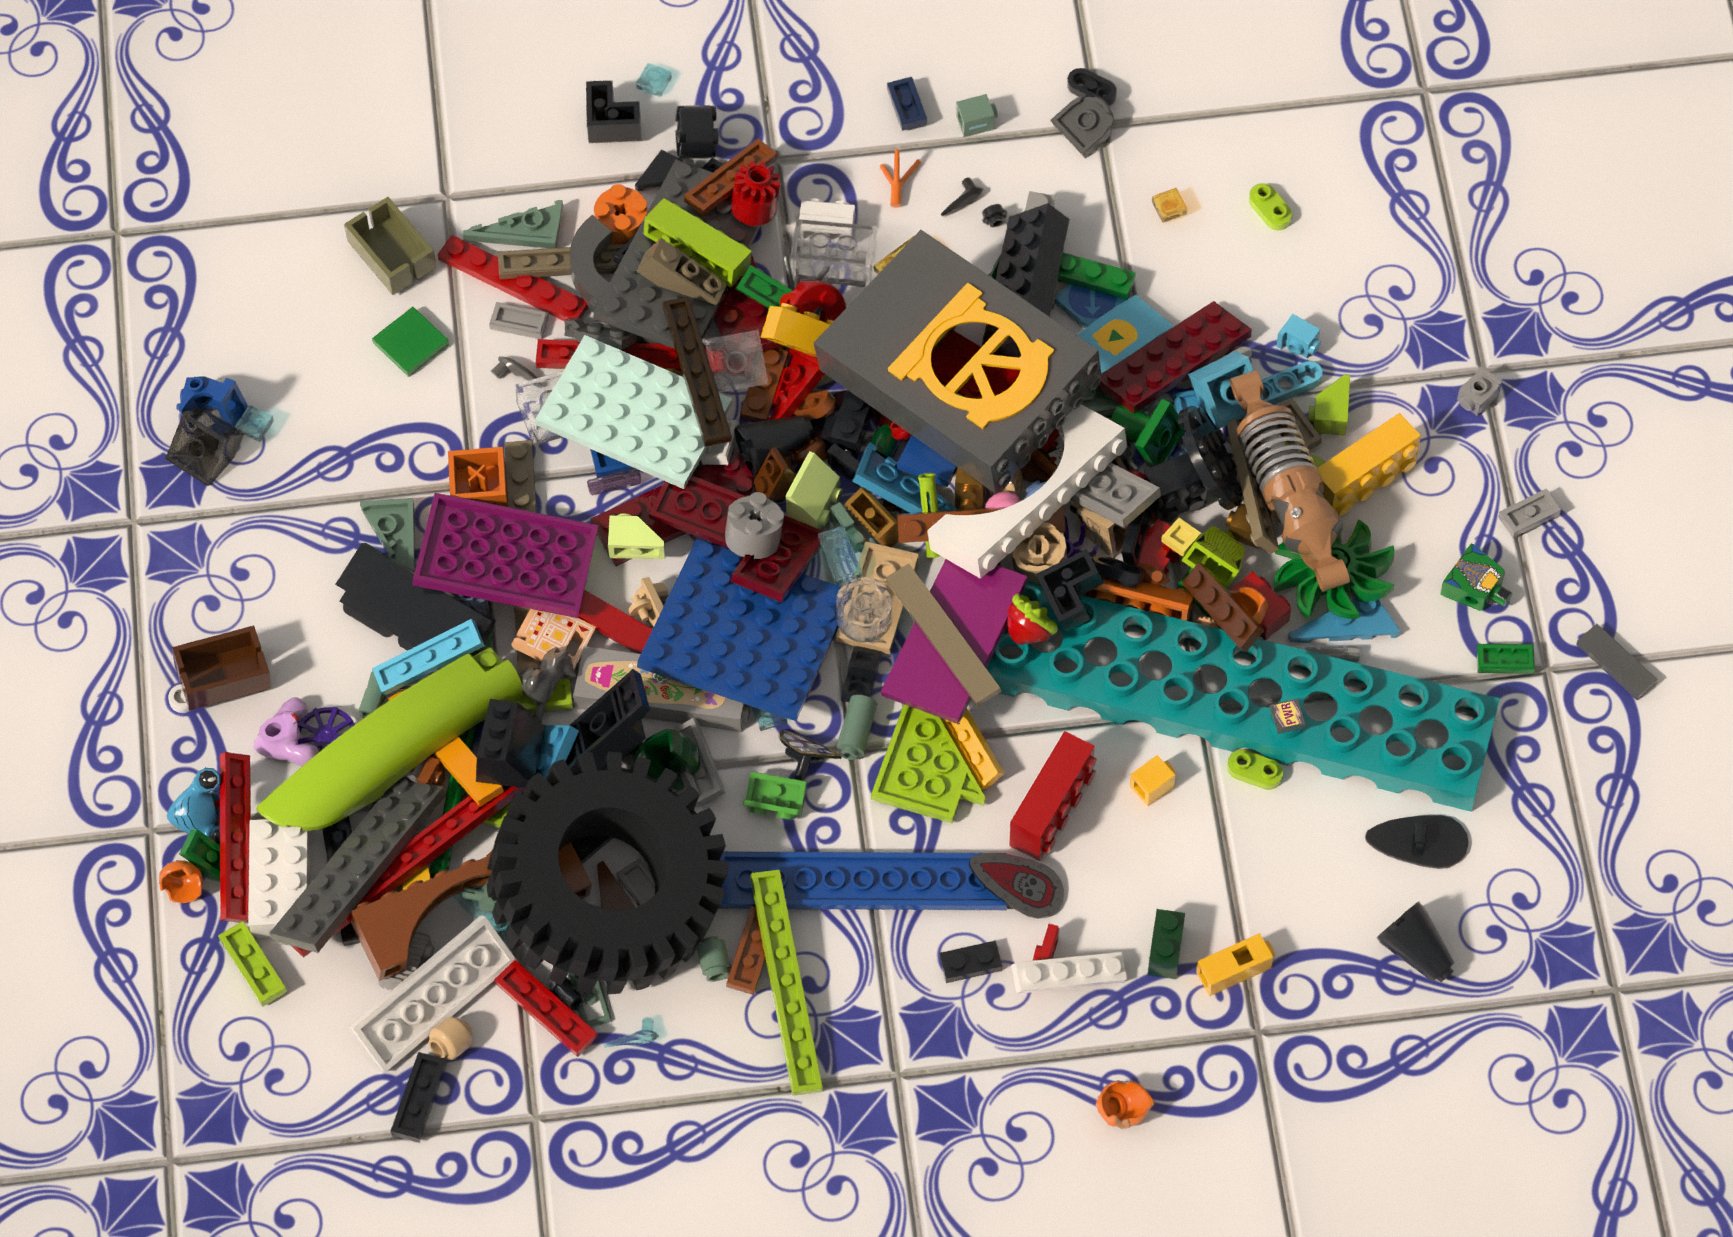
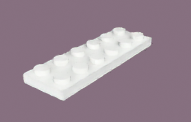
M481 915L352 1023L349 1028L379 1069L386 1073L425 1040L432 1028L445 1018L452 1017L492 983L516 959L488 919Z

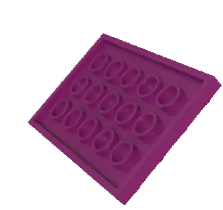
M435 493L412 585L578 618L598 525Z

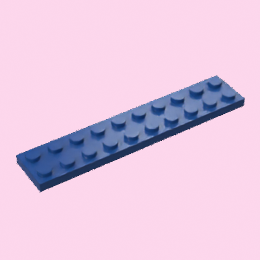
M723 851L719 860L728 861V875L721 887L725 889V894L718 909H750L751 906L755 907L750 875L751 873L780 870L787 909L1006 910L1007 904L987 890L969 867V860L973 856L983 853Z

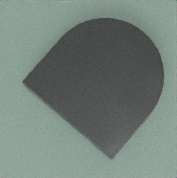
M1078 97L1050 120L1084 158L1089 156L1110 136L1114 127L1112 110L1099 97Z

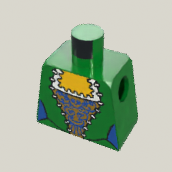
M1471 543L1444 579L1440 595L1482 611L1490 600L1505 607L1512 596V592L1501 586L1505 575L1504 569Z

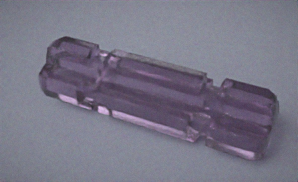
M634 468L627 470L625 474L622 471L602 476L601 480H598V477L589 479L587 486L590 495L601 494L602 490L609 492L627 487L626 484H630V486L638 485L641 483V475L639 470Z

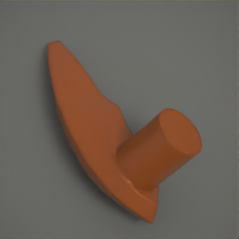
M1148 564L1137 565L1146 571L1144 577L1146 582L1162 585L1171 581L1164 572Z

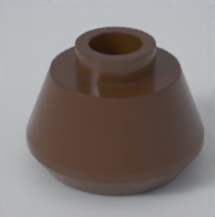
M819 438L811 439V441L792 453V461L800 468L809 451L815 453L823 462L828 458L825 442Z

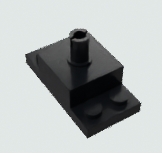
M632 669L569 725L579 730L566 759L569 769L573 768L579 754L592 752L596 766L602 765L608 752L622 753V759L629 753L634 756L639 746L646 739L641 719L650 711L642 676L639 672Z

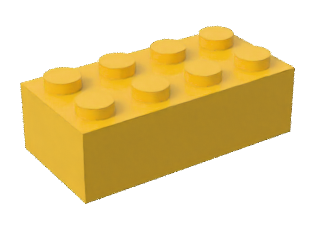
M1398 413L1317 468L1324 482V498L1337 511L1339 516L1345 515L1354 504L1359 501H1366L1376 489L1381 486H1388L1395 476L1401 472L1407 473L1416 465L1421 435L1401 413Z

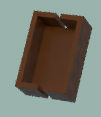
M254 625L172 647L174 665L180 684H182V690L189 711L271 689L270 672L263 651H261V645Z

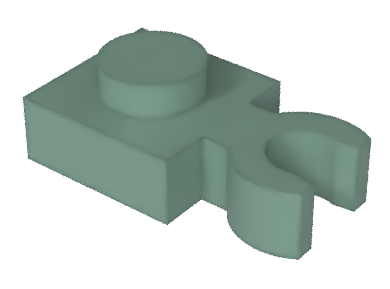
M840 502L831 506L830 522L843 540L848 541L854 553L862 550L864 547L862 542L865 539L854 527L856 524L854 515L848 509L845 510Z

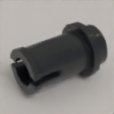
M568 977L565 978L562 985L553 981L550 982V991L556 997H559L572 1011L573 1009H579L583 1005L585 997L571 985Z

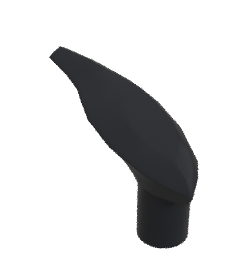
M965 178L962 181L965 191L941 213V216L972 202L982 193L983 188L976 186L971 178Z

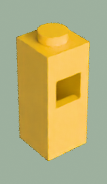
M1258 933L1199 960L1196 973L1208 995L1212 996L1271 969L1275 953L1268 940L1264 941L1261 934Z

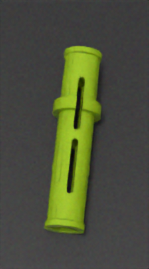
M934 473L918 475L922 512L939 511L936 475ZM928 492H929V497H930V507H931V511H930V508H929ZM925 541L926 557H940L939 554L930 549L929 541Z

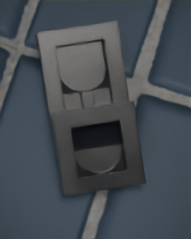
M858 646L853 647L847 676L841 693V701L849 702L850 697L853 695H864L871 698L881 651Z

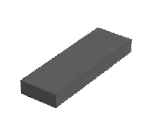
M1598 624L1594 625L1577 640L1576 645L1636 700L1657 684L1658 679Z

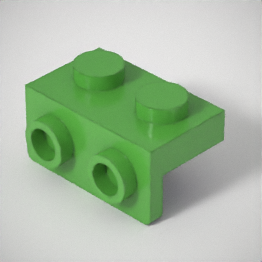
M751 771L747 795L743 805L750 806L749 812L766 815V810L777 811V817L794 820V815H802L808 782Z

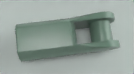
M373 670L358 710L363 718L381 707L385 695L381 693Z

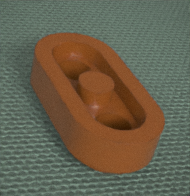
M827 390L810 393L794 414L796 416L801 415L804 419L808 418L810 421L821 417L825 418L834 411L836 399Z

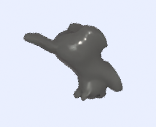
M558 647L552 648L544 655L539 668H526L519 673L522 690L536 704L534 717L541 723L546 702L553 695L559 680L565 676H577L573 670L571 657L568 656L569 652L566 649L560 651Z

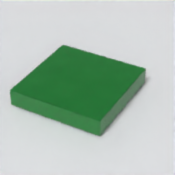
M413 306L372 338L373 344L408 377L449 345L448 339Z

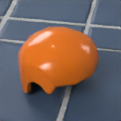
M185 860L170 862L159 873L160 890H165L172 902L188 903L195 901L202 895V873L191 862Z

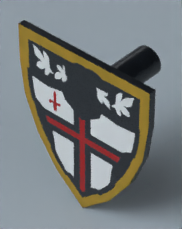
M783 729L779 732V740L787 747L785 754L798 762L793 776L795 779L804 781L812 757L842 759L841 755L811 739Z

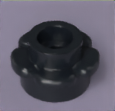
M1001 204L990 205L982 211L984 217L982 222L990 225V227H998L1005 222L1007 211L1003 209Z

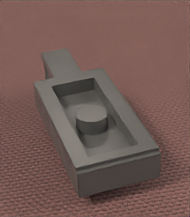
M582 318L564 320V336L577 338V342H581L584 335L619 350L637 343V335L616 327L607 328L598 322L585 324Z

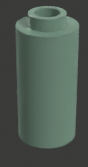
M853 695L850 697L836 747L837 751L845 759L856 760L864 756L878 705L874 699L868 696Z

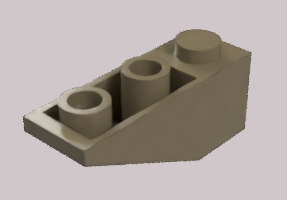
M662 238L645 252L637 269L639 274L659 287L714 305L719 302L727 285V282Z

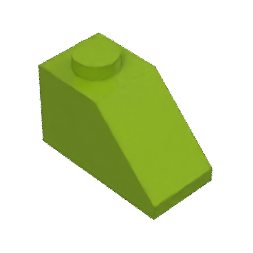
M1344 374L1317 394L1315 406H1309L1308 420L1313 422V427L1318 433L1346 435L1350 374Z

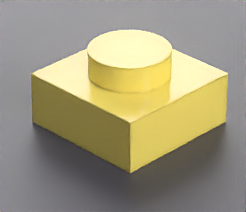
M1178 518L1164 533L1161 542L1184 557L1195 540L1201 536V532L1181 518Z

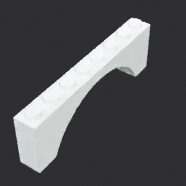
M1080 405L1076 410L1073 409L1066 416L1064 424L1058 429L1059 437L1064 444L1060 464L1051 478L1039 490L1012 506L994 512L978 515H944L927 530L930 549L981 579L985 574L993 570L1005 556L1012 553L1024 539L1030 537L1043 522L1049 520L1053 513L1062 505L1068 503L1071 497L1081 488L1086 487L1089 481L1099 472H1102L1110 462L1127 448L1125 428L1083 405Z

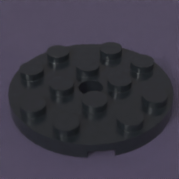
M1191 405L1181 410L1178 414V422L1181 427L1185 426L1183 429L1186 432L1182 439L1192 464L1211 496L1217 494V497L1221 498L1218 502L1222 508L1231 510L1241 505V494L1243 492L1236 477L1235 469L1237 467L1232 460L1233 454L1228 453L1224 445L1226 439L1220 428L1215 429L1202 407L1197 408Z

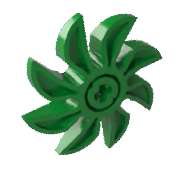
M1358 519L1348 542L1341 544L1342 538L1340 533L1332 545V556L1338 560H1343L1349 574L1350 583L1322 592L1317 582L1315 571L1305 564L1299 554L1288 551L1284 542L1278 545L1279 550L1275 551V554L1290 558L1291 560L1282 565L1277 571L1274 578V592L1276 593L1298 585L1296 593L1297 606L1300 613L1308 619L1311 618L1315 605L1323 594H1327V608L1334 615L1346 619L1360 618L1359 612L1346 592L1352 593L1358 601L1362 602L1376 601L1390 594L1394 590V584L1377 578L1390 569L1395 556L1394 545L1370 553L1372 545L1370 529L1364 522Z

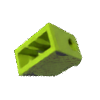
M1211 526L1195 540L1181 561L1191 568H1194L1198 562L1205 564L1220 582L1228 588L1241 569L1245 548L1235 540L1231 532L1221 531L1217 527Z

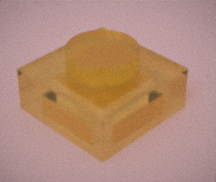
M1177 187L1152 196V204L1162 223L1187 214V206Z

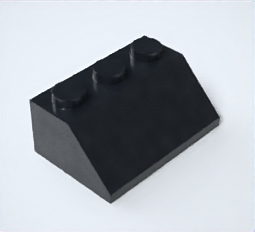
M490 699L477 754L476 782L526 788L528 781L536 775L545 726L520 703Z

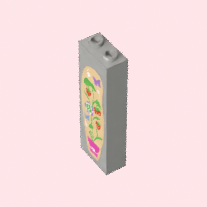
M583 647L573 694L576 709L587 710L627 673L634 669L642 676L650 711L644 718L682 724L695 718L699 721L700 726L738 732H741L743 722H748L749 705L637 668V662L641 654Z

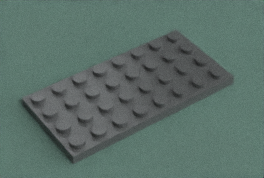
M675 160L646 216L665 198L671 203L679 205L691 215L701 218L706 224L716 230H721L726 236L738 243L744 244L749 249L761 226L746 225L735 218L731 210L732 195L704 217L684 202V195L713 172ZM644 217L594 311L593 319L675 349L662 303L663 301L688 296L659 287L637 272L645 252L656 243L643 235ZM726 285L716 305L689 296L702 339L729 289L728 285Z

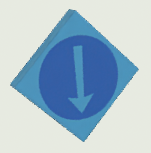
M1071 284L1055 297V304L1085 329L1114 307L1126 301L1122 298Z

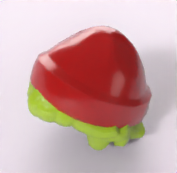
M1020 594L1013 596L1012 602L1007 609V626L1012 640L1020 645L1046 642L1052 635L1057 633V624L1047 617V608H1039L1040 603L1038 601L1032 602L1029 600V597Z

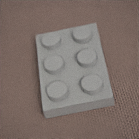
M1110 462L1102 472H1099L1089 481L1086 487L1081 488L1070 500L1125 528L1161 496L1160 487Z

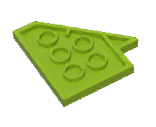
M904 704L873 787L871 800L948 823H953L961 799L984 806L985 796L940 717Z

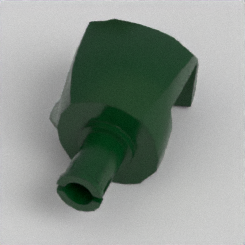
M665 729L650 736L639 746L634 754V763L638 756L651 760L647 776L655 780L659 779L665 768L675 772L677 778L673 789L677 791L684 787L683 780L679 774L682 766L692 776L700 769L698 746L689 737L673 729Z

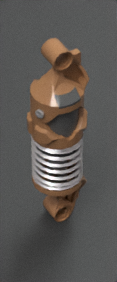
M1257 370L1230 378L1234 397L1246 413V416L1237 427L1236 436L1243 451H1245L1246 458L1249 459L1248 463L1253 468L1252 472L1256 476L1257 483L1260 484L1259 488L1270 512L1273 514V518L1282 524L1284 528L1281 537L1287 550L1299 554L1305 564L1315 571L1316 579L1322 592L1350 583L1349 574L1343 560H1338L1332 556V545L1340 535L1343 524L1337 511L1324 498V482L1315 466L1309 449H1307L1301 432H1299L1300 429L1290 408L1273 405L1261 399L1264 387ZM1265 452L1262 456L1255 457L1258 453Z

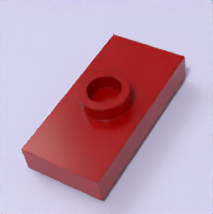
M1048 924L1042 946H1036L1033 961L1053 959L1059 940V928L1057 925Z

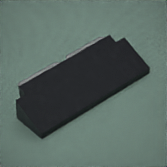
M361 543L335 584L345 590L339 602L343 603V611L347 615L384 637L396 635L399 646L407 651L472 619L477 625L485 646L470 653V655L473 657L484 651L496 622L495 619L451 593L413 586L415 573L413 570L371 545Z

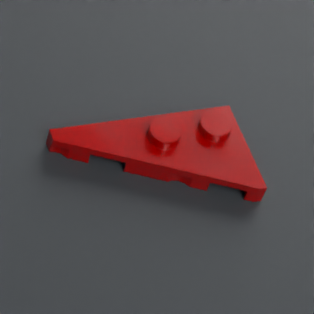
M789 348L788 353L791 355L788 368H783L781 380L778 383L772 401L775 407L772 416L766 420L791 417L825 375L820 371L817 358Z

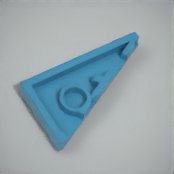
M1354 598L1351 602L1359 612L1360 618L1346 619L1328 612L1288 633V639L1290 642L1310 643L1311 639L1329 638V641H1348L1355 638L1366 640L1372 639V636L1391 635V638H1397L1400 636V629L1379 600L1362 602Z

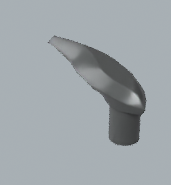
M499 356V363L491 370L492 374L497 378L509 370L515 376H520L538 385L542 383L530 370L508 357Z

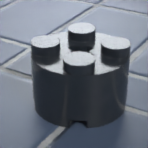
M677 106L675 122L678 123L677 130H675V139L679 159L716 157L718 128H714L713 122L716 121V106Z

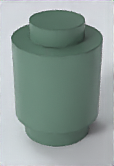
M716 936L702 939L701 944L697 947L702 974L710 982L726 979L729 977L731 966L725 941L718 939Z

